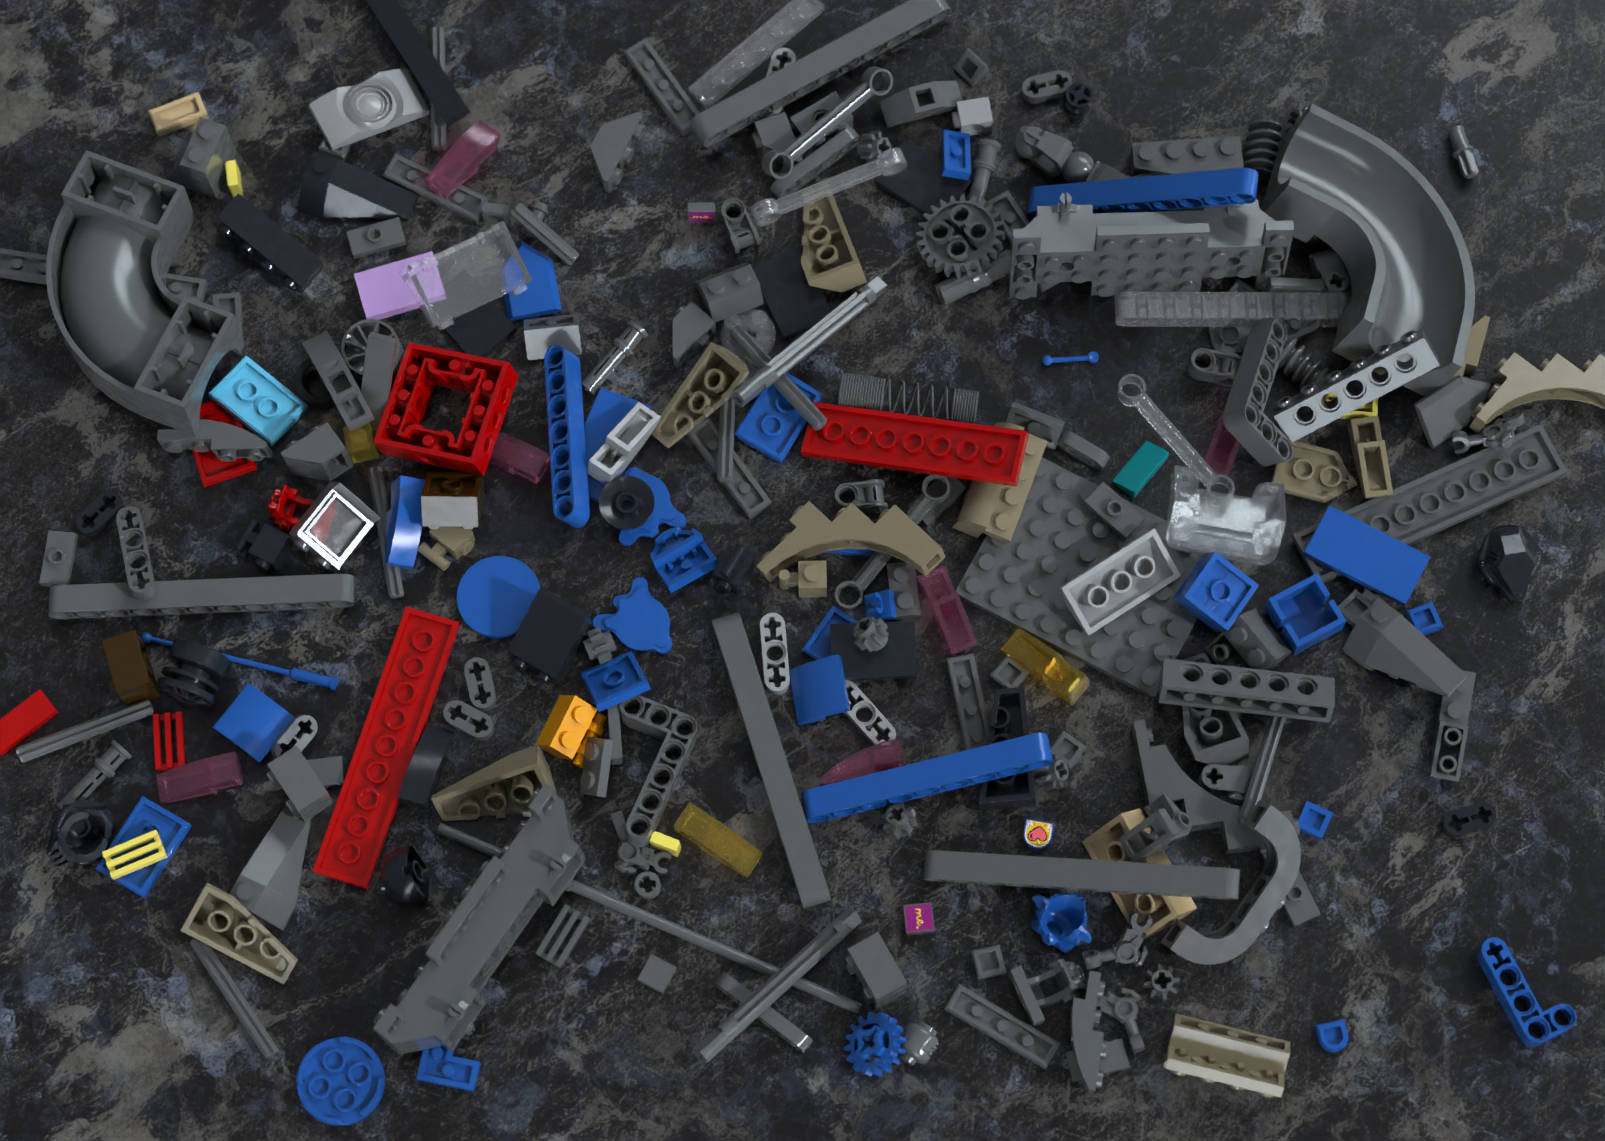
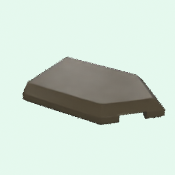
M1294 441L1291 443L1293 447L1292 458L1289 461L1275 465L1269 489L1325 503L1357 486L1358 483L1353 475H1350L1337 451Z

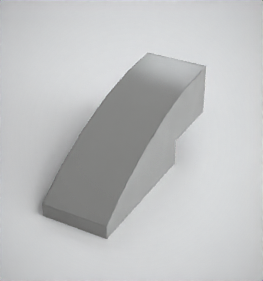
M638 402L607 435L605 444L589 460L587 474L604 485L619 477L647 441L661 420V416Z

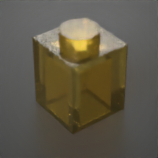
M370 422L349 432L347 426L342 427L347 452L352 463L379 458L377 446L373 443L375 434Z

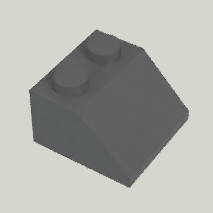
M748 263L739 264L694 282L711 319L715 323L764 304L760 283L751 265Z

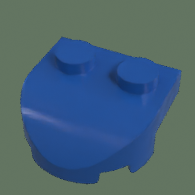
M680 527L666 530L655 539L656 545L653 552H650L655 569L670 593L715 569L718 564L717 558L704 542L702 534L694 528L691 531L681 530Z

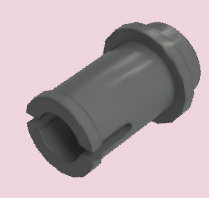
M532 201V204H529L527 207L541 221H543L544 216L548 215V206L542 202ZM524 226L522 227V233H525V235L530 237H535Z

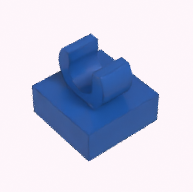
M888 589L864 595L866 617H873L875 620L881 618L883 622L897 619L894 591Z

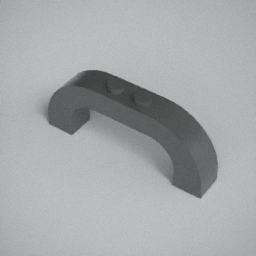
M1259 800L1244 821V824L1255 831L1264 841L1267 859L1264 869L1228 921L1215 931L1202 933L1195 931L1182 921L1176 919L1160 943L1186 960L1198 964L1213 965L1227 962L1241 955L1253 944L1259 934H1262L1268 928L1270 918L1286 901V895L1297 878L1301 861L1300 843L1293 825L1285 815L1272 805Z

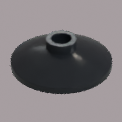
M620 476L611 480L604 486L599 496V509L602 517L609 525L617 529H636L645 524L654 511L655 499L651 488L646 482L634 476ZM625 502H630L633 506L631 509L625 510L622 508V505Z

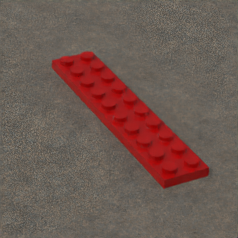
M410 607L405 608L313 868L314 874L369 889L399 803L397 796L427 723L460 628L459 622Z

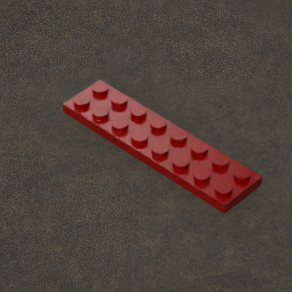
M813 402L818 410L827 418V422L818 431L814 430L808 423L801 448V453L805 457L1017 487L1029 437L1028 432L1025 430Z

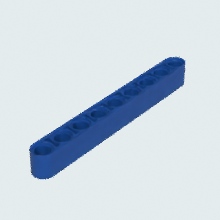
M1234 168L1036 186L1030 188L1027 217L1032 220L1036 217L1037 206L1060 204V195L1065 193V199L1066 193L1072 196L1071 204H1092L1093 214L1157 212L1250 204L1256 200L1258 172L1250 168Z
M1034 733L808 789L801 793L806 822H824L1047 767L1053 763L1048 735L1046 733Z

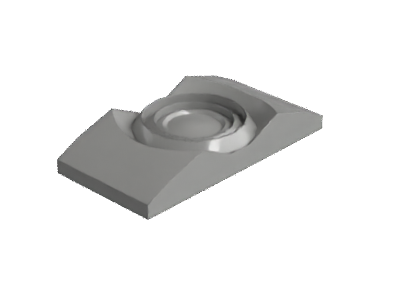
M407 68L379 72L357 85L338 87L309 104V109L332 151L430 114V110Z

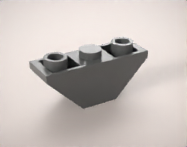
M932 81L909 87L881 100L879 103L886 127L888 128L956 110V102L963 100L957 81Z
M636 112L602 124L590 146L592 159L604 190L609 193L613 185L617 186L619 184L625 162L629 163L635 150L633 146L636 140H641L645 133L646 125H644L642 113Z

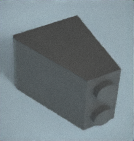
M200 117L186 134L167 180L182 185L187 190L217 199L226 179L225 163L226 161L234 160L237 154L226 125Z

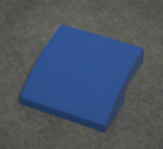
M839 654L811 661L789 670L798 725L826 720V716L850 711L842 658Z
M248 683L212 728L259 763L271 749L274 740L294 716Z

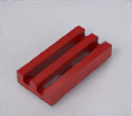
M177 711L173 714L170 712L163 715L153 714L155 769L157 771L186 768L183 713ZM176 720L178 763H173L171 721ZM163 721L165 724L166 764H163L161 722Z

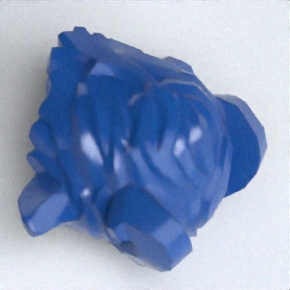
M1061 893L1055 894L1048 899L1039 894L1033 896L1032 899L1037 907L1034 910L1035 914L1031 927L1038 934H1041L1044 943L1053 945L1064 953L1080 945V940L1091 943V934L1085 929L1088 917L1085 910L1086 900L1083 899V895Z

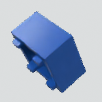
M1214 551L1202 555L1173 599L1215 632H1222L1230 629L1259 585Z

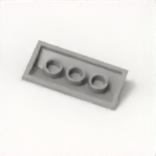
M1152 528L1061 586L1060 590L1069 611L1086 635L1089 636L1178 579L1181 575L1155 528Z

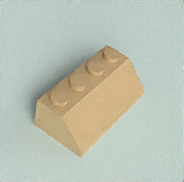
M1140 808L1122 813L1082 842L1092 860L1132 862L1119 838L1146 818ZM1151 826L1143 830L1148 834L1153 832ZM1164 850L1150 854L1138 862L1172 865ZM1111 892L1129 926L1131 924L1129 914L1133 909L1138 912L1136 922H1143L1147 914L1151 915L1152 925L1143 932L1146 934L1145 939L1169 927L1176 919L1181 920L1197 909L1191 897Z

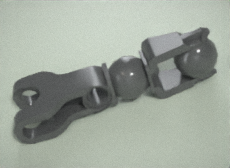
M1022 126L1014 138L1015 149L1022 158L1029 159L1051 177H1056V175L1059 177L1062 173L1068 183L1153 176L1151 174H1139L1130 177L1106 164H1102L1100 161L1094 164L1093 159L1087 153L1081 151L1073 152L1074 147L1071 141L1044 131L1038 126Z

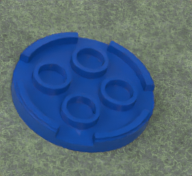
M507 556L488 557L472 565L463 575L457 590L458 609L467 626L477 634L491 639H505V637L517 633L540 589V585L533 571L523 562Z
M338 1037L326 1040L311 1048L302 1059L296 1077L298 1095L304 1108L317 1120L334 1126L354 1124L370 1115L383 1096L385 1072L382 1062L367 1044L358 1039Z

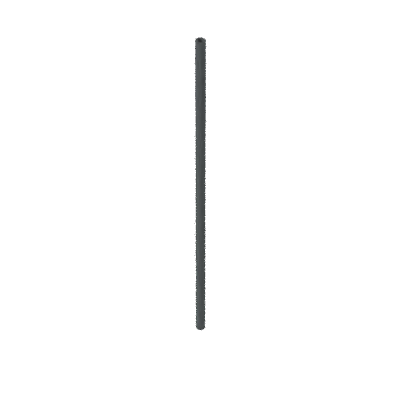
M440 823L436 833L490 857L496 856L499 858L502 850L499 847L443 823ZM574 880V887H572L571 891L769 977H772L780 970L776 966ZM800 978L792 985L797 989L856 1014L859 1013L862 1005L860 1002L804 978Z

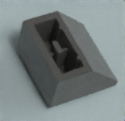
M328 422L324 425L313 427L307 436L299 441L294 440L285 446L284 451L281 452L289 471L295 476L332 481L353 467L345 446Z
M1256 608L1239 615L1228 631H1223L1204 649L1217 665L1265 669L1269 671L1274 669L1291 653L1290 649Z

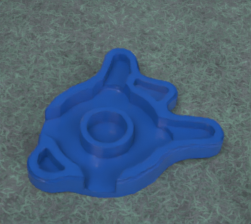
M637 467L629 468L625 472V476L637 477L649 485L654 495L655 506L650 519L645 524L636 529L621 530L619 535L621 545L631 546L637 538L643 536L651 539L657 538L659 536L658 527L661 524L671 528L680 527L681 529L686 526V517L673 507L669 491L660 479L643 473ZM625 502L622 508L629 510L633 505L630 502Z
M643 577L636 578L633 581L631 591L628 594L619 595L613 599V605L617 609L615 614H600L593 620L594 628L600 627L601 632L609 630L610 633L618 638L622 645L631 651H649L666 654L672 648L669 614L666 608L650 595L648 582Z

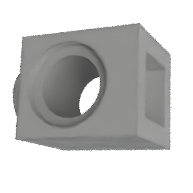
M989 97L957 101L956 112H952L954 128H959V132L968 133L970 136L991 133L993 117Z

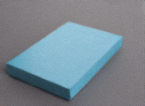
M245 356L209 392L211 399L271 447L308 410V405L248 356Z

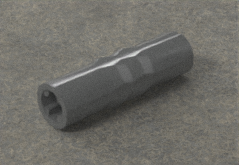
M1007 249L999 253L998 259L989 258L991 267L982 264V273H978L973 269L971 270V277H968L965 271L962 272L960 278L954 275L935 284V290L941 302L947 305L1008 275L1010 251Z

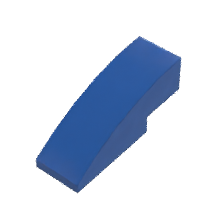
M400 475L391 483V509L386 513L387 565L408 569L414 567L422 530L421 493L425 480Z

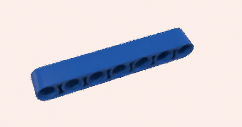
M557 344L551 346L544 356L553 512L557 519L575 528H580L587 523L590 516L581 368L579 357Z

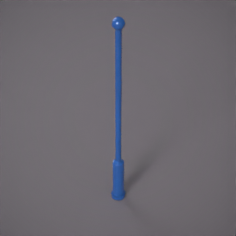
M147 632L141 636L145 644L153 642L171 647L173 641L152 637ZM223 654L232 662L289 675L291 679L327 687L333 691L336 690L338 685V677L325 676L297 668L289 670Z

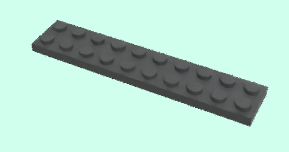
M1542 424L1515 435V443L1513 442L1508 449L1503 447L1497 449L1486 448L1394 489L1391 496L1376 497L1344 511V513L1407 545H1411L1563 477L1568 471ZM1317 523L1293 534L1292 540L1311 576L1317 573L1322 582L1326 583L1341 576V574L1303 555L1320 524Z

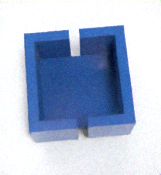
M1317 573L1269 598L1264 608L1276 629L1283 628L1280 636L1293 656L1341 631L1346 623V619L1334 600L1328 602L1325 610L1322 607L1326 604L1330 593Z

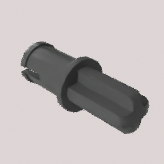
M1461 125L1454 126L1447 132L1454 150L1452 155L1457 159L1462 175L1470 179L1477 176L1479 172L1472 154L1474 148L1468 143L1464 127Z

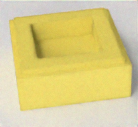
M235 160L226 161L227 186L233 197L238 193L243 195L238 165Z
M657 831L653 832L650 838L651 847L678 857L681 850L680 841Z

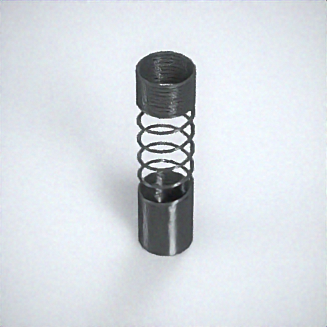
M843 372L841 375L838 405L882 411L888 386L889 412L894 413L902 389L903 414H908L917 388L918 416H923L931 390L932 418H937L945 393L946 420L975 424L979 391L954 388L952 408L948 418L947 386L942 390L934 416V388L932 384L929 385L920 414L918 382L914 385L908 409L905 411L904 380L901 381L891 411V381L889 378L886 380V378H877V376L869 377V375L847 374V372Z

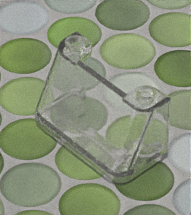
M504 221L491 226V229L483 233L480 232L468 240L431 257H426L420 263L418 260L410 263L400 271L403 281L432 328L438 326L440 331L455 324L454 318L510 292L513 297L528 290L526 285L533 281Z
M1174 465L1166 522L1167 545L1176 550L1202 555L1216 551L1225 559L1258 565H1266L1275 560L1287 521L1283 484L1264 482L1255 488L1252 498L1198 489L1199 476L1197 472L1189 467Z

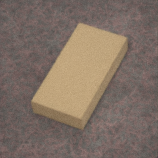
M199 92L148 110L158 137L195 124L200 117L209 118Z

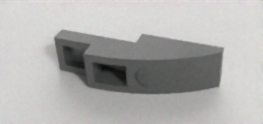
M325 331L303 342V347L326 390H328L349 432L375 420L355 379L328 332Z
M200 419L201 427L196 436L177 429L158 430L157 433L159 444L164 450L171 453H180L182 450L208 452L211 449L217 459L225 462H233L236 459L243 458L251 461H261L264 458H272L273 455L268 444L258 436L242 428L219 421Z
M1465 670L1462 671L1467 675V679L1449 697L1442 695L1439 699L1430 765V777L1453 782H1459L1469 727L1467 724L1476 677L1475 672Z
M1089 971L1084 999L1073 998L1070 1013V1038L1075 1066L1087 1094L1091 1095L1094 1094L1096 1087L1101 1088L1104 1070H1099L1100 1058L1106 1059L1108 1041H1103L1104 1032L1093 1031V1027H1099L1101 1010H1096L1097 998L1103 999L1105 982L1100 981L1101 973Z

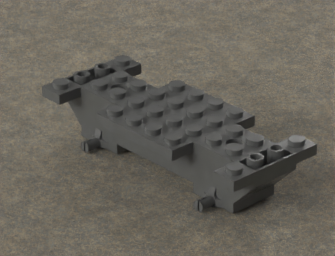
M1065 193L1060 195V204L1037 206L1036 217L1023 229H1013L1008 290L1009 298L1024 300L1036 297L1037 283H1083L1091 281V296L1164 295L1166 293L1192 294L1200 292L1202 278H1248L1254 276V289L1263 290L1270 277L1284 278L1294 233L1293 220L1275 221L1259 209L1258 199L1250 204L1205 207L1195 211L1093 214L1092 204H1071L1072 196L1066 193L1065 199Z
M546 783L541 790L537 788L531 795L528 808L532 815L528 821L524 819L515 832L517 836L511 845L507 843L503 847L499 858L494 856L490 862L488 860L484 862L479 869V878L473 886L469 885L464 890L459 907L456 910L452 909L443 922L445 926L440 934H434L426 946L428 950L426 955L430 960L426 966L423 964L416 971L413 978L415 982L409 990L405 989L400 994L396 1002L398 1006L395 1007L390 1003L387 1009L383 1008L377 1014L374 1020L376 1025L373 1029L399 1055L402 1056L405 1053L444 1046L453 1052L464 1035L473 1034L471 1031H475L473 1023L486 1004L479 994L542 902L545 901L554 906L564 891H571L572 887H574L573 878L586 858L580 845L574 842L570 815L564 801L558 797L555 789Z

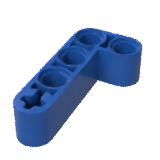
M1492 937L1482 943L1477 950V960L1523 1044L1529 1047L1539 1046L1565 1033L1574 1026L1577 1016L1574 1009L1567 1004H1558L1545 1011L1541 1010L1503 940ZM1489 949L1491 951L1496 950L1498 954L1496 956H1488L1487 951ZM1501 962L1504 963L1497 970L1494 969V966L1496 964L1499 965ZM1500 973L1509 974L1513 980L1512 985L1503 984L1500 980ZM1515 999H1521L1526 1003V1012H1520L1515 1008ZM1556 1012L1566 1017V1026H1560L1555 1022L1554 1014ZM1529 1025H1535L1540 1029V1038H1533L1529 1034Z

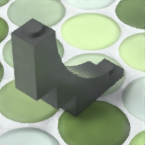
M1145 719L1133 721L1131 730L1146 806L1165 793L1176 806L1181 805L1182 812L1189 816L1193 824L1190 832L1220 827L1225 855L1266 849L1262 838L1248 826L1238 821L1242 807L1215 797L1192 781L1173 759L1165 744L1150 747L1154 743L1151 727L1146 728ZM1291 810L1280 811L1291 822L1297 835H1300L1298 820L1292 817Z

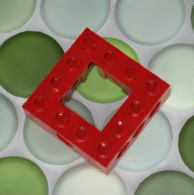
M409 342L373 443L384 455L484 476L519 375L509 362ZM435 385L471 392V403L466 417L462 418L461 423L463 426L458 440L447 430L438 432L425 429L421 425Z

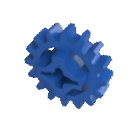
M868 1012L867 1018L859 1016V1025L851 1024L850 1027L853 1033L852 1035L848 1034L845 1036L846 1039L850 1040V1044L845 1046L844 1050L851 1052L846 1058L847 1061L854 1063V1070L862 1072V1074L872 1076L873 1074L881 1077L883 1070L891 1073V1064H900V1060L897 1058L898 1054H905V1050L900 1048V1044L906 1042V1038L899 1036L904 1030L903 1027L896 1025L897 1020L882 1012L878 1014Z

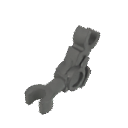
M1511 409L1504 412L1502 419L1497 418L1492 425L1485 427L1482 433L1468 435L1464 431L1453 432L1452 441L1463 442L1454 445L1455 454H1463L1468 451L1469 447L1480 444L1491 449L1500 447L1508 449L1513 442L1515 443L1514 430L1525 422L1523 411L1518 412L1515 416H1512Z
M622 810L612 813L611 819L620 841L617 850L619 861L614 864L615 868L626 874H634L637 870L630 866L636 865L646 871L649 870V867H653L658 874L667 875L668 869L661 868L658 862L661 859L671 860L672 856L667 852L654 854L655 849L645 846L640 848L632 846L627 840L626 822Z
M1133 909L1129 914L1130 926L1125 925L1120 939L1115 944H1112V948L1102 951L1087 950L1082 952L1086 968L1093 969L1099 967L1103 962L1115 960L1116 963L1121 962L1125 964L1133 962L1136 967H1139L1148 955L1146 945L1141 944L1146 937V934L1143 932L1152 925L1151 915L1147 914L1145 920L1139 923L1136 922L1138 912Z
M1122 988L1118 990V993L1125 997L1120 998L1113 993L1106 992L1105 996L1103 995V999L1097 998L1096 1009L1099 1008L1101 1014L1116 1018L1122 1025L1124 1024L1133 1053L1144 1051L1145 1046L1135 1022L1138 1013L1136 1002L1141 999V996L1133 990Z

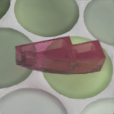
M479 120L447 151L425 179V184L442 197H448L479 170L483 160L497 150L500 134Z
M1223 412L1202 469L1228 478L1240 443L1226 429L1223 422Z
M499 431L489 462L513 475L517 473L538 484L550 464V455L533 445Z
M942 565L934 568L927 576L923 574L917 575L921 590L951 655L977 645V640L958 592H955L946 566Z
M895 739L864 748L845 758L820 778V786L904 766L901 740Z
M236 752L198 760L156 775L161 804L217 793V789L243 784L240 759Z

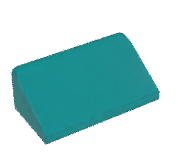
M1146 441L1112 480V483L1134 499L1166 462L1169 452Z

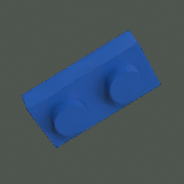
M943 130L941 135L942 176L963 180L969 179L971 174L970 134Z

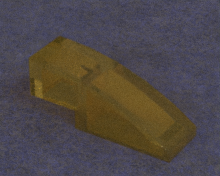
M1020 628L1015 631L1001 648L1006 655H1009L1027 669L1032 677L1072 706L1090 685L1085 673L1064 661L1061 654Z
M691 802L688 803L674 824L676 832L699 845L701 850L748 878L763 855L762 852L737 833Z

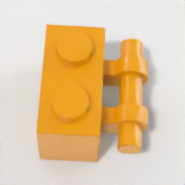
M560 695L535 745H539L544 751L561 759H573L576 753L572 764L583 768L587 737H601L605 730L603 726L607 717L597 713L592 722L597 708L575 695ZM586 731H588L587 734H586V736H585V738H584V740H583V742H582V744H580L581 741H582V739H583V737H584V735H585V733H586Z

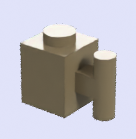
M439 527V529H431L429 531L432 541L436 543L433 548L423 542L419 546L418 551L441 570L445 571L449 567L450 562L443 556L448 552L458 560L462 554L464 556L467 555L474 547L475 537L472 530L463 529V527Z
M798 561V572L789 573L786 569L779 572L780 588L787 590L789 587L798 586L799 598L827 597L826 561Z

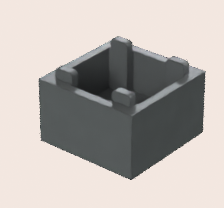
M297 745L267 764L270 768L267 776L276 790L281 788L284 790L289 798L286 801V805L296 819L302 817L304 822L333 804L329 793Z
M879 932L847 949L846 961L848 964L846 969L850 975L855 973L866 994L863 999L868 1006L873 1004L875 1009H878L906 993L907 981Z

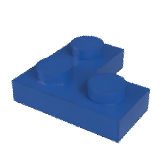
M444 1046L424 1049L416 1079L418 1081L475 1092L481 1063L479 1061L454 1057L455 1049L451 1052Z

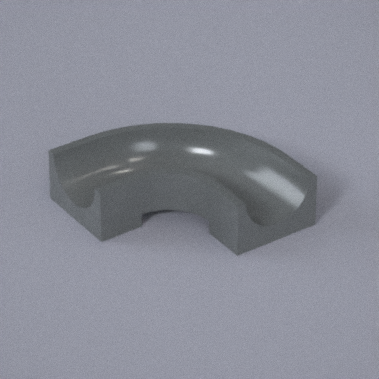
M1311 104L1281 138L1261 210L1275 221L1293 220V237L1307 243L1315 235L1330 245L1344 262L1352 283L1351 301L1342 310L1332 348L1333 352L1351 361L1360 357L1367 358L1374 354L1380 346L1387 343L1391 345L1399 341L1405 333L1411 330L1418 331L1423 329L1438 355L1440 366L1402 386L1425 397L1441 387L1462 367L1475 309V284L1473 269L1463 236L1440 195L1407 159L1378 137ZM1401 354L1397 360L1406 362L1412 356L1410 354ZM1377 367L1373 372L1382 375L1387 369Z
M86 150L61 193L64 204L55 221L49 240L46 257V283L53 315L71 355L84 374L97 388L130 411L196 436L201 427L200 407L202 398L213 370L228 351L231 350L241 354L245 346L235 314L185 295L181 301L166 289L168 269L196 219L185 187Z

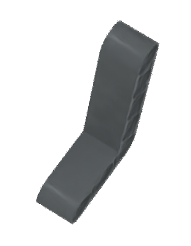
M1278 318L1252 326L1223 412V422L1226 429L1264 467L1289 461L1293 456V447L1289 439L1263 413L1287 340L1286 325Z
M637 695L619 704L621 722L627 727L664 741L626 823L628 842L632 846L640 848L649 844L650 838L661 820L696 743L697 722L688 714ZM629 707L639 709L636 714H628L625 710ZM661 717L665 719V722L657 725L652 723V719ZM685 727L692 732L688 735H681L677 731ZM670 752H676L680 754V757L676 760H671L666 755ZM658 777H666L669 779V782L660 785L655 780ZM652 801L658 806L655 809L649 810L643 805L646 802ZM638 826L644 827L647 830L641 835H636L632 832L633 828Z

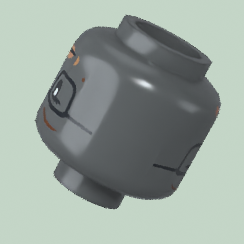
M919 1020L916 1023L906 1024L904 1030L899 1035L906 1038V1042L900 1044V1048L905 1050V1054H900L898 1057L911 1066H914L916 1062L919 1064L927 1063L939 1044L936 1037L937 1031Z

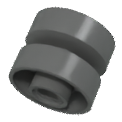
M367 319L357 322L347 330L342 340V357L353 377L361 384L367 340L370 332L398 339L395 331L388 324L380 320ZM399 339L397 340L392 382L396 379L405 354Z

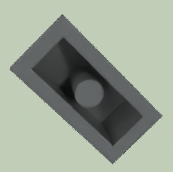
M785 112L756 121L755 132L751 133L756 149L761 147L764 156L770 150L782 151L795 140ZM781 155L777 156L774 161L783 165V157ZM802 155L793 162L794 166L803 160Z
M693 301L687 306H681L673 316V362L677 369L716 333L715 321Z

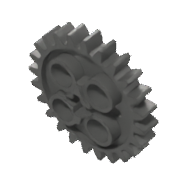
M962 194L960 201H956L952 195L948 204L944 200H940L941 207L939 209L932 205V215L923 214L925 222L918 223L920 231L916 232L917 246L922 260H926L929 268L934 266L937 274L944 269L946 277H949L952 271L956 273L957 278H960L962 272L965 271L967 276L971 277V270L975 269L978 273H982V264L991 267L989 258H999L996 250H1003L1001 241L1005 240L1003 232L1005 228L999 212L995 213L993 205L987 207L985 199L977 203L976 197L973 195L969 201H966L965 195ZM966 217L963 221H957L960 218ZM943 234L946 235V236L943 237V238H937V237L940 236V235H943ZM979 234H985L981 238H975ZM968 244H969L970 246H972L976 251H973V250L968 246ZM959 251H964L961 255H955Z

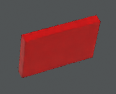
M214 400L201 404L200 419L219 421L244 429L243 424ZM211 449L208 452L192 450L204 487L257 470L255 461L248 460L247 458L225 462L217 459Z

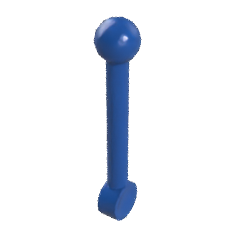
M1094 351L1090 352L1089 355L1051 357L1045 355L1042 358V363L1045 366H1049L1051 363L1089 361L1094 364L1098 361L1099 355Z

